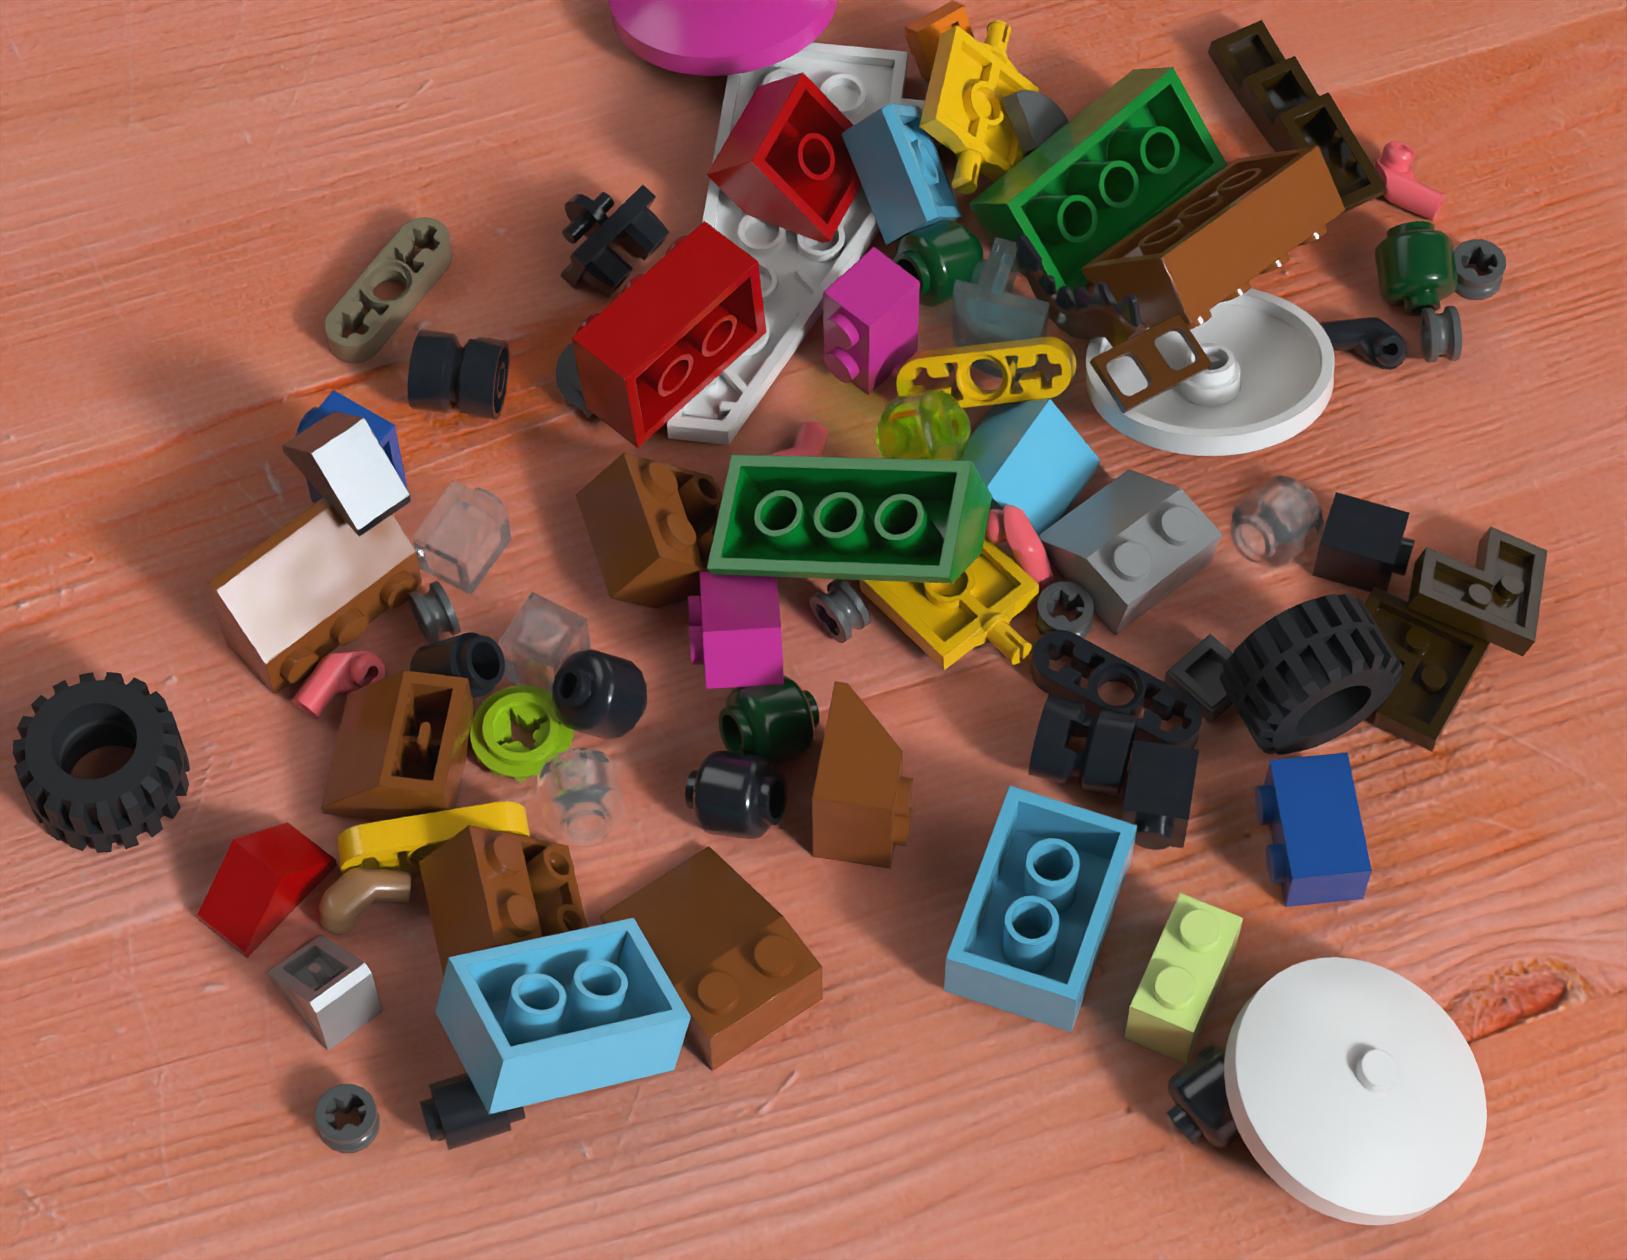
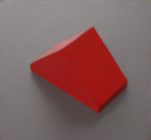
M288 822L233 839L197 914L198 919L248 958L337 865L336 859Z

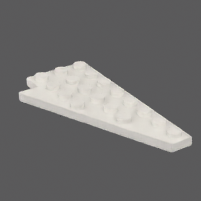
M812 42L800 52L774 65L746 73L728 75L713 162L757 87L802 72L853 125L891 103L918 106L921 112H923L925 100L903 98L908 68V52ZM932 137L937 150L941 142ZM710 179L702 223L704 221L758 261L767 332L668 421V439L725 445L731 443L822 314L823 292L860 260L879 233V226L862 185L831 241L821 243L745 214Z

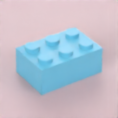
M1009 786L946 956L944 991L1072 1032L1132 861L1137 825Z
M634 918L449 957L435 1011L488 1114L673 1071L691 1018Z

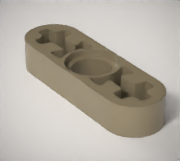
M428 217L416 218L405 223L329 312L325 320V331L330 351L337 359L347 363H361L374 357L448 269L452 262L453 253L449 231L443 223ZM430 243L435 244L434 251L425 247H427ZM415 245L424 248L416 255V257L414 253ZM412 264L414 265L415 273L410 268ZM387 280L399 281L406 286L405 291L399 297L390 300L380 299L373 294L375 287ZM364 307H365V308L367 309V311L369 312L366 316H365V312H364ZM363 324L364 335L352 333L348 338H344L343 331L345 329L355 332Z

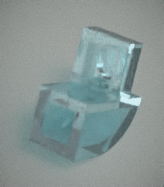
M995 237L988 260L981 259L975 265L971 283L955 280L952 335L956 347L1047 337L1050 302L1011 293L1017 277L1018 258L1016 242ZM1012 356L1016 365L1015 381L1019 382V379L1025 372L1036 371L1039 360L1034 366L1017 368L1018 357ZM979 359L971 364L984 373L1003 378L1001 369L991 360Z

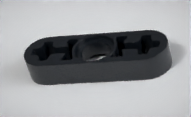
M1064 630L1052 631L1043 635L1036 642L1032 654L1031 674L1035 684L1042 691L1051 695L1083 702L1086 705L1088 714L1095 715L1102 708L1139 716L1143 709L1144 699L1149 698L1152 700L1150 710L1145 708L1143 718H1138L1134 740L1193 749L1196 745L1202 723V712L1198 703L1191 696L1075 633ZM1063 655L1072 658L1071 667L1064 665L1058 672L1049 668L1050 659L1058 661ZM1093 668L1094 670L1090 674L1087 688L1080 687L1081 677L1087 679L1089 669ZM1119 681L1132 689L1134 697L1127 704L1114 706L1107 704L1100 698L1098 689L1104 683ZM1173 715L1183 719L1182 727L1175 726L1170 733L1160 728L1161 721H1168Z

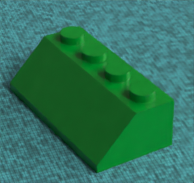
M1174 67L1134 69L969 203V206L998 255L1027 277L1025 272L1018 266L1016 238L1025 234L1042 258L1041 271L1043 275H1052L1054 277L1056 293L1058 294L1060 287L1068 286L1074 296V289L1076 287H1085L1089 283L1081 269L1223 169L1227 164Z
M731 455L707 569L711 574L953 584L982 553L992 494L972 461Z

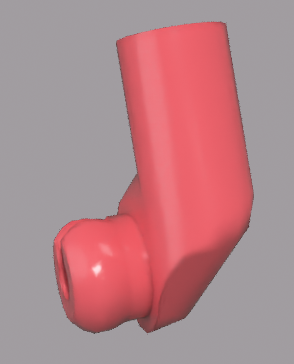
M1399 141L1387 143L1383 149V156L1377 157L1375 170L1387 188L1384 197L1392 204L1434 221L1442 208L1446 194L1416 181L1413 169L1410 166L1415 158V153L1409 145Z
M365 650L327 654L320 660L293 697L292 703L306 715L318 719L335 694L350 693L386 677L385 663L374 653Z

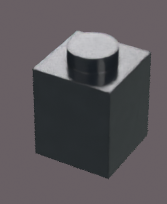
M1336 492L1319 544L1312 576L1369 592L1373 590L1374 586L1387 592L1392 574L1405 576L1415 540L1403 537L1410 513Z
M1134 740L1121 820L1137 825L1134 843L1138 846L1152 850L1166 849L1169 846L1184 847L1199 750Z

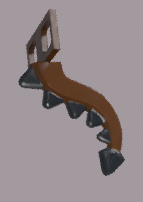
M1025 234L1016 238L1018 266L1025 272L1031 289L1047 316L1061 330L1072 337L1085 340L1104 337L1111 344V349L1092 358L1090 364L1123 414L1209 369L1213 365L1179 313L1147 330L1148 326L1142 321L1139 303L1135 295L1129 293L1117 302L1104 281L1095 284L1093 296L1083 286H1078L1074 289V296L1068 286L1060 287L1057 294L1055 279L1052 275H1043L1041 271L1042 258ZM1171 331L1178 332L1194 354L1195 362L1181 370L1171 369L1157 349L1155 339ZM1123 356H1128L1134 360L1148 383L1147 388L1131 396L1124 395L1119 390L1107 371V364Z

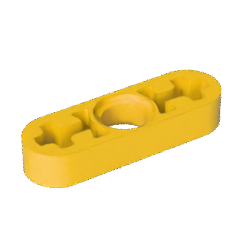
M1039 337L922 351L913 355L899 371L896 381L897 392L901 400L908 407L920 412L1048 399L1058 396L1067 388L1076 372V358L1069 345L1055 337ZM1041 354H1047L1051 364H1060L1061 369L1053 376L1052 381H1046L1043 372L1034 371L1025 372L1019 379L1021 386L1017 387L1014 385L1016 379V365L1012 358L1014 355L1018 357L1017 368L1034 366ZM979 359H988L995 362L1002 371L1003 380L1001 386L993 390L979 388L971 379V364ZM956 362L958 364L956 380L939 383L932 391V395H927L923 385H914L913 379L917 377L922 368H927L929 377L938 378L949 376L954 370L952 363ZM956 383L961 393L955 392Z
M500 801L350 827L340 833L337 838L341 872L344 874L347 870L354 867L411 871V873L421 871L419 865L421 860L468 825L530 838L526 809L516 802Z

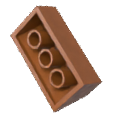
M1319 146L1237 158L1081 269L1086 279L1093 285L1104 281L1117 302L1129 293L1134 294L1139 303L1142 321L1149 328L1179 313L1188 328L1193 329L1207 322L1212 317L1210 309L1218 303L1235 299L1246 293L1251 288L1249 281L1255 276L1275 270L1287 263L1290 259L1288 252L1293 248L1313 242L1327 233L1325 225L1344 212L1345 207Z

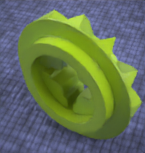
M527 685L508 687L488 697L477 709L470 727V739L477 762L481 761L488 767L495 778L500 775L514 777L521 784L527 777L539 774L548 778L551 769L561 760L567 761L569 748L574 738V730L566 728L555 715L552 706V693L543 688ZM513 718L517 726L521 725L525 731H532L537 728L533 733V750L524 747L519 741L508 744L513 739L510 719Z

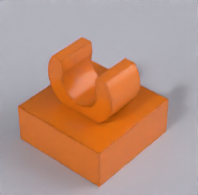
M952 0L905 27L904 34L910 52L915 56L921 78L930 81L941 33L958 25L974 38L964 5Z

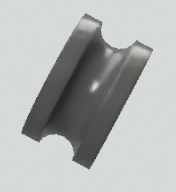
M1471 239L1462 242L1454 251L1458 286L1455 292L1469 300H1484L1492 297L1498 292L1503 280V274L1506 269L1505 255L1494 243L1483 239ZM1476 264L1479 271H1487V274L1485 276H1478L1475 269L1467 268V265Z
M1446 306L1443 313L1440 314L1435 313L1431 307L1423 308L1419 326L1421 349L1427 363L1436 362L1439 355H1446L1449 361L1460 359L1462 330L1457 308L1455 306Z
M834 579L827 585L828 593L817 592L809 598V605L816 620L828 635L837 642L844 643L852 637L851 629L853 627L861 630L870 623V616L857 593L843 580Z
M438 581L430 583V589L425 594H419L415 590L407 595L414 617L429 644L439 641V635L444 632H449L452 636L461 632L453 606L444 588Z
M1059 581L1050 584L1041 592L1038 598L1036 626L1039 633L1043 636L1052 631L1064 630L1086 638L1092 628L1094 601L1091 594L1083 586L1075 582ZM1061 605L1066 612L1076 609L1075 620L1069 622L1064 615L1053 618L1054 607Z
M340 1084L326 1091L318 1101L315 1109V1120L324 1143L332 1150L341 1153H356L367 1148L375 1140L380 1129V1117L372 1095L363 1087L354 1084ZM354 1107H358L362 1123L358 1127L348 1123L341 1131L337 1130L338 1127L333 1114L337 1111L348 1114Z

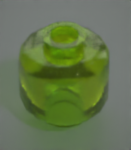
M925 390L898 396L886 404L876 426V442L881 455L885 459L960 461L968 445L971 430L968 415L956 399L943 390Z

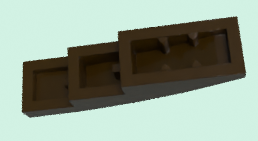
M1262 20L1211 42L1208 50L1209 56L1241 106L1275 152L1319 146L1345 207L1344 212L1385 194L1386 186L1329 92L1321 96L1318 95L1295 56L1288 59L1284 58Z

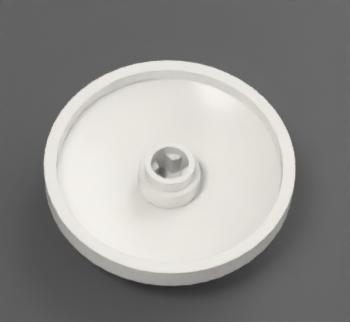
M1252 288L1235 299L1218 303L1210 309L1212 317L1207 322L1190 329L1213 364L1209 369L1124 414L1090 364L1092 358L1111 349L1112 346L1104 337L1091 339L1086 353V385L1090 400L1098 413L1112 427L1131 439L1150 447L1178 454L1195 456L1235 455L1261 450L1288 440L1302 432L1321 415L1331 398L1334 387V350L1322 326L1311 315L1295 304L1273 294ZM1171 331L1155 339L1157 349L1171 369L1181 370L1195 362L1194 354L1178 332ZM1123 356L1107 364L1108 373L1124 395L1131 396L1147 388V380L1132 358Z
M1340 957L1312 959L1292 965L1276 974L1245 1003L1237 1015L1228 1037L1224 1058V1080L1230 1111L1244 1143L1255 1160L1281 1188L1295 1199L1322 1214L1342 1221L1363 1225H1388L1408 1221L1426 1213L1450 1196L1467 1179L1482 1150L1486 1131L1487 1109L1483 1081L1474 1055L1454 1021L1438 1003L1414 983L1393 971L1366 961Z

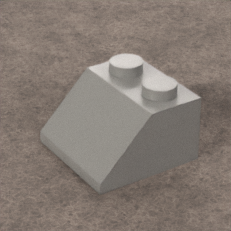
M1128 469L1038 536L1045 547L1049 561L1067 581L1083 586L1091 594L1094 601V612L1116 635L1207 567L1223 534L1181 488Z

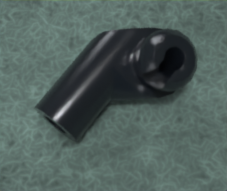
M1368 317L1320 322V325L1331 341L1334 351L1354 350L1380 369L1391 370L1397 368L1404 362L1407 356V345L1403 337L1379 318Z

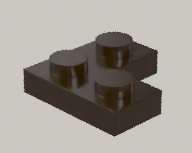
M1491 526L1479 541L1475 567L1426 547L1414 564L1407 608L1524 656L1536 639L1547 550Z
M1374 586L1364 606L1402 665L1400 680L1393 688L1391 694L1380 705L1374 724L1432 752L1484 660L1490 642L1407 608V601Z

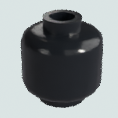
M593 649L575 652L567 658L557 671L552 685V706L559 721L568 729L603 739L622 737L631 731L644 714L647 705V685L642 671L630 660Z
M725 750L711 752L702 761L699 770H693L690 773L685 787V800L688 808L694 809L696 821L706 833L754 839L763 836L771 825H777L781 821L787 803V783L785 777L781 773H777L773 762L764 755Z
M1219 1046L1205 1048L1171 1077L1168 1082V1092L1176 1105L1166 1114L1192 1144H1195L1200 1138L1204 1137L1213 1146L1224 1148L1241 1135L1234 1122L1226 1095L1224 1080L1225 1050Z

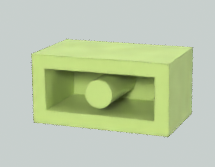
M1179 894L1131 1002L1124 1039L1183 1063H1188L1235 954L1243 921L1242 917L1185 894Z

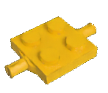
M1000 20L988 23L984 43L974 39L958 25L940 34L919 124L920 128L956 154L958 162L951 185L953 189L958 188L957 192L963 194H971L976 191L979 172L995 183L1024 159L1025 153L1021 150L1002 98L1024 90L1039 92V88L1022 76L1008 59L1006 50L1012 29L1010 25L1005 27L1006 22Z
M986 535L984 537L982 553L953 584L860 580V590L943 670L947 669L974 647L986 642H991L1012 665L1020 663V657L1024 660L1031 651L1032 645L1020 636L1009 623L1013 617L1039 598V584L1002 549L991 542Z

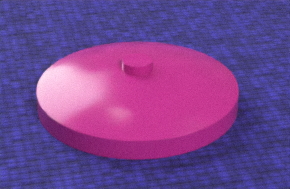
M608 0L614 29L628 49L655 66L678 73L698 76L746 73L774 65L793 56L811 44L825 30L833 18L838 5V0Z

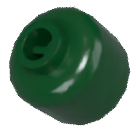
M944 219L904 235L897 245L893 262L920 281L919 304L934 307L968 293L977 286L981 279L983 268V249L978 238L969 232L967 228L957 221Z
M1415 221L1396 225L1387 231V238L1382 240L1375 248L1380 295L1385 302L1403 307L1406 315H1421L1423 308L1431 307L1434 309V312L1441 308L1440 301L1449 297L1457 289L1458 277L1452 240L1444 232L1435 230L1434 224L1431 222Z
M784 675V684L735 688L728 696L725 708L719 714V730L728 751L764 755L775 764L800 756L810 748L814 737V727L819 724V709L816 700L809 691L802 690L797 682Z

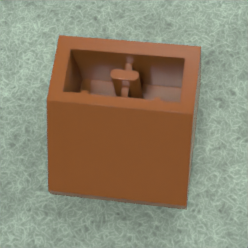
M627 453L621 454L576 494L610 599L656 609L688 600V596L701 595L699 571H708L707 565L722 500L719 487L711 475Z
M404 670L348 693L322 802V812L324 814L384 821L455 809L470 742V727L475 714L468 678Z
M468 825L419 862L443 977L449 957L588 928L568 845Z

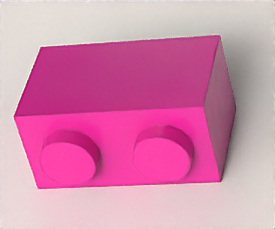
M875 247L868 251L823 292L824 361L826 366L837 379L844 383L852 382L867 395L872 393L918 351L920 281Z
M699 571L701 595L688 596L692 665L705 664L706 689L784 684L777 577L711 574L709 571Z

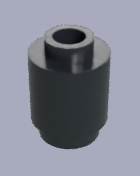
M468 632L420 647L412 657L410 671L468 678L470 694L472 698L488 694L501 681L505 671V659L501 648L492 638Z
M467 1073L429 1084L432 1098L420 1101L431 1141L444 1137L448 1150L511 1131L510 1123L526 1119L523 1106L488 1114Z

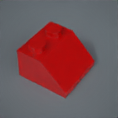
M803 72L757 87L706 174L745 214L821 243L831 241L862 185L841 133L854 125Z

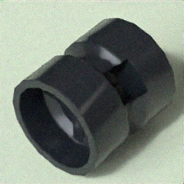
M420 330L414 341L408 373L409 406L417 410L446 413L456 402L460 412L468 414L470 417L497 420L503 409L508 385L510 365L508 342L506 340L478 337L477 339H469L464 347H462L458 337L453 333Z
M1049 694L1034 740L1029 775L1063 784L1072 776L1079 778L1083 789L1118 797L1135 739L1138 716L1107 708H1102L1095 715L1088 714L1085 703ZM1072 736L1087 738L1083 754L1069 749Z

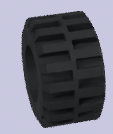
M1331 594L1295 605L1258 627L1227 659L1223 666L1224 671L1220 674V682L1258 747L1267 754L1276 753L1277 755H1284L1311 749L1329 742L1365 720L1391 694L1393 688L1400 680L1402 665L1363 602L1358 597L1354 598L1352 594Z
M93 672L79 675L80 683L68 686L66 680H63L53 686L54 696L47 699L40 695L31 704L35 715L34 717H22L17 727L22 739L13 740V756L17 763L14 765V768L39 824L44 823L48 834L59 841L66 836L70 847L82 851L90 842L94 844L97 853L111 852L112 843L123 842L125 849L139 845L136 836L147 832L151 837H154L162 831L163 827L160 819L163 816L174 819L181 808L177 796L187 795L189 781L186 772L190 771L189 759L173 713L169 711L165 699L157 691L150 694L147 684L135 677L126 685L121 673L107 672L104 680H96ZM118 745L134 750L129 761L121 769L109 776L99 779H81L70 775L77 762L87 753L97 748Z

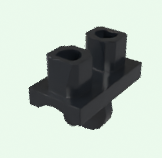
M642 185L608 218L606 213L614 206V201L610 195L602 192L592 200L583 194H575L565 203V211L571 223L562 230V234L572 244H575L583 235L588 239L570 256L572 263L560 276L573 288L584 279L590 286L607 298L610 297L633 270L612 249L619 242L623 241L645 261L664 243L670 233L660 219L649 209L656 196Z

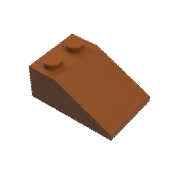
M710 846L600 915V921L603 924L630 918L635 919L691 1016L685 1035L712 1071L823 999L821 964L784 916Z

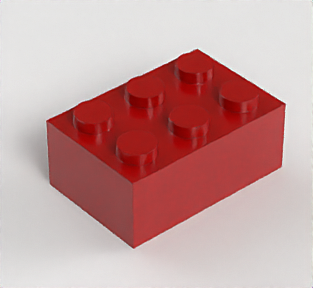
M705 221L688 236L677 238L669 246L662 259L646 273L636 275L630 279L624 286L621 294L600 313L588 316L572 337L585 407L636 448H639L767 332L758 261Z

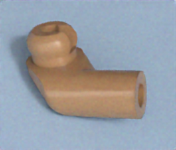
M354 867L347 870L322 895L319 903L322 927L332 934H346L355 927V919L373 901L408 904L411 891V871Z

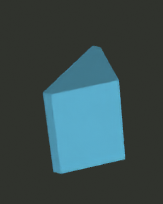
M891 103L841 133L886 245L899 241L904 235L944 219L955 221L964 217L932 137L919 127L922 112L918 106Z
M1051 399L994 404L954 459L972 461L992 494L990 510H1002L1006 504L1015 505L1024 510L1037 535H1040L1066 515L1100 466L1098 456Z

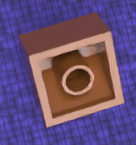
M835 681L812 796L813 857L891 869L895 845L906 847L908 843L912 819L910 804L913 778L902 776V749L851 686L844 682Z

